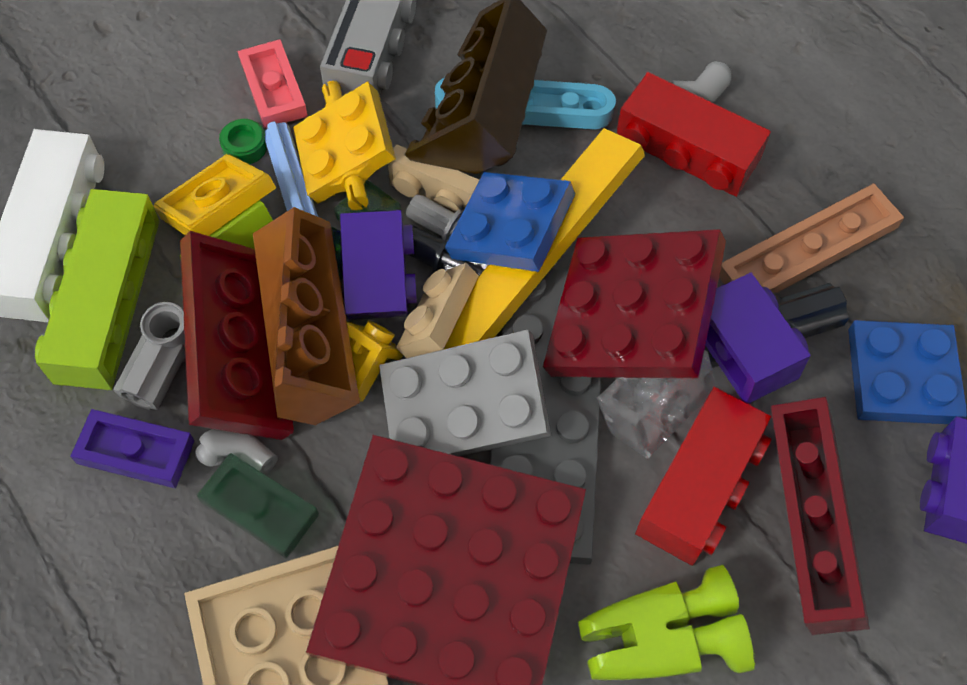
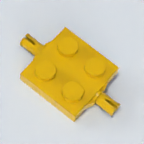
M328 81V86L326 84L322 86L326 103L325 108L293 127L306 192L311 199L319 204L336 193L346 191L349 208L352 210H362V205L367 207L369 204L364 187L365 181L376 170L396 159L379 93L368 81L343 96L340 83Z

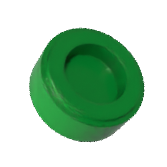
M234 120L228 123L220 132L219 143L224 155L229 154L247 164H253L259 161L267 151L264 129L254 120Z

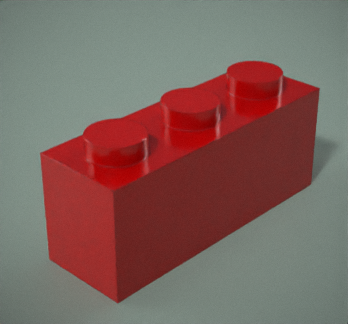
M647 72L622 106L616 134L640 144L643 151L665 161L670 167L683 170L705 181L712 188L723 190L737 197L761 160L771 131Z
M713 387L641 517L635 535L691 566L694 565L702 551L712 556L727 526L718 522L725 506L733 510L737 508L750 483L741 477L747 463L758 466L772 438L763 434L772 416Z

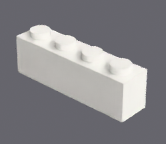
M33 130L0 220V317L49 322L50 299L53 292L59 290L64 275L63 259L67 249L72 248L77 234L76 220L80 208L85 207L90 190L95 188L96 183L101 182L104 175V159L102 155L98 154L89 134Z

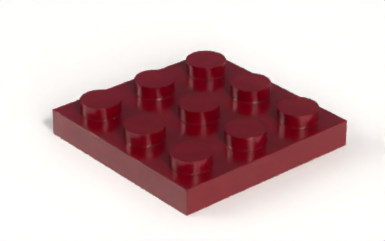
M721 230L577 238L542 367L551 377L699 378L726 240Z

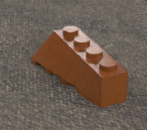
M293 207L254 232L253 239L277 417L317 425L359 404L360 399L330 222Z

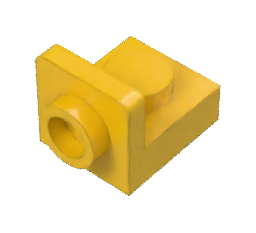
M368 321L365 326L347 322L360 402H363L380 373L379 365L385 364L387 358L401 360L403 354L396 349L397 345L391 342L395 335L385 327L372 321Z

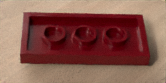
M189 231L180 240L189 425L283 440L294 432L293 420L277 417L255 249Z

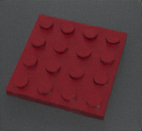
M373 435L306 649L307 655L416 685H542L586 489Z

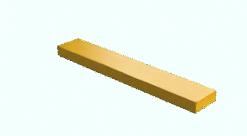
M603 128L560 179L571 181L575 196L540 271L535 272L488 265L478 277L444 349L494 338L643 159L645 154L640 144Z

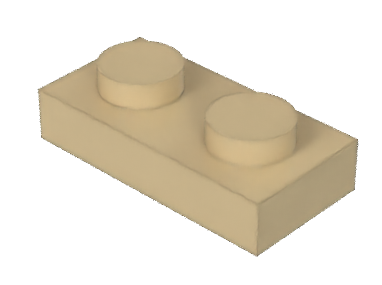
M397 144L395 145L393 150L396 159L388 163L391 186L407 197L423 195L454 213L459 209L464 211L479 179L458 170L410 161L404 155L407 149Z
M467 263L446 271L444 269L437 270L424 283V294L417 308L406 318L404 322L405 331L396 347L406 358L444 349L479 277Z

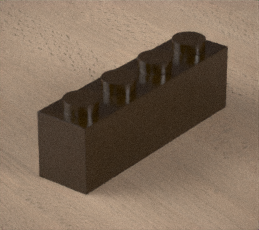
M498 0L479 12L457 54L462 61L450 73L446 74L440 86L446 93L437 109L434 107L429 108L421 122L427 131L421 141H411L404 154L410 161L478 174L493 166H502L513 158L547 34V29L521 0Z

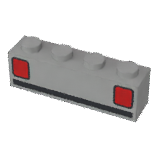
M346 0L320 65L323 84L328 86V81H337L341 85L342 96L367 81L378 91L379 97L382 89L388 90L393 74L392 60L394 55L400 56L402 53L405 39L404 27L406 23L411 24L413 22L416 0Z

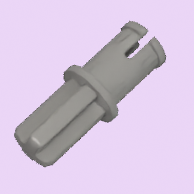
M415 195L408 205L406 216L442 236L441 239L446 240L450 238L463 211L459 209L454 213L423 195Z

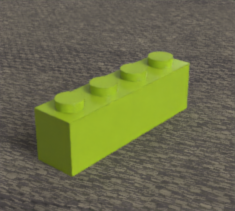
M91 189L85 207L80 208L76 220L77 234L72 248L67 249L63 259L64 275L59 290L54 291L50 299V319L45 334L38 338L35 347L36 363L54 385L113 390L160 222L148 194Z

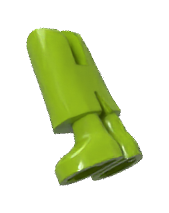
M719 565L708 568L703 575L701 585L696 589L681 593L677 582L669 583L618 601L580 620L578 627L582 641H599L621 636L624 649L606 652L594 656L587 661L591 679H648L701 672L700 656L707 654L720 655L727 666L736 673L753 671L755 661L750 633L744 615H735L739 609V599L734 583L725 566ZM707 615L713 617L735 615L694 629L692 625H687L690 618Z

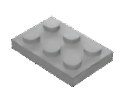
M529 330L379 365L390 439L461 456L551 436L534 338Z

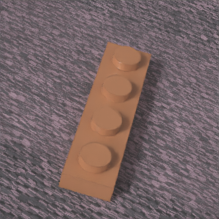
M873 183L722 262L719 278L725 285L752 272L762 287H767L771 292L778 293L897 229L902 223L904 216Z

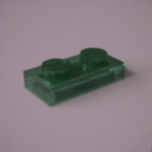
M232 453L227 456L196 495L201 503L286 559L319 516L316 507Z

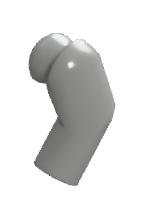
M715 61L706 66L696 81L673 80L672 84L713 103L730 85L732 73L727 64Z
M217 429L205 432L200 437L201 444L197 446L195 451L197 459L209 467L220 465L223 462L224 456L238 457L259 476L269 473L278 460L277 455L253 435Z

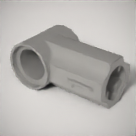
M171 302L154 304L142 315L140 322L142 336L113 389L119 397L147 410H158L181 363L186 361L184 312L180 306ZM179 328L171 337L162 339L163 335L170 329Z

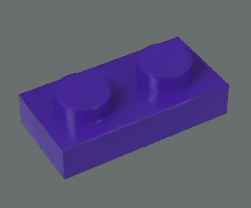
M91 409L70 457L78 465L176 489L195 440L189 432Z

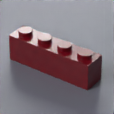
M821 397L772 405V417L804 623L812 635L870 629L833 419L827 398Z

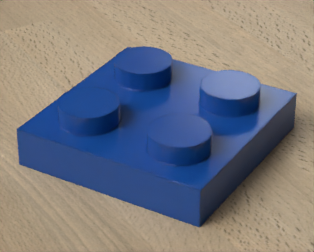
M484 172L445 246L451 259L539 272L575 196L571 181Z
M859 320L852 322L848 333L857 420L949 424L956 416L964 419L967 418L954 325Z

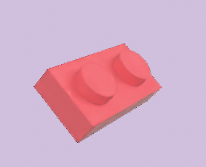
M280 39L238 51L239 59L264 129H267V125L273 121L277 124L287 123L308 117L305 102Z

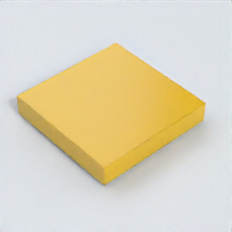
M226 154L155 202L153 207L160 219L182 234L186 235L189 231L209 236L275 190L276 186L269 174Z

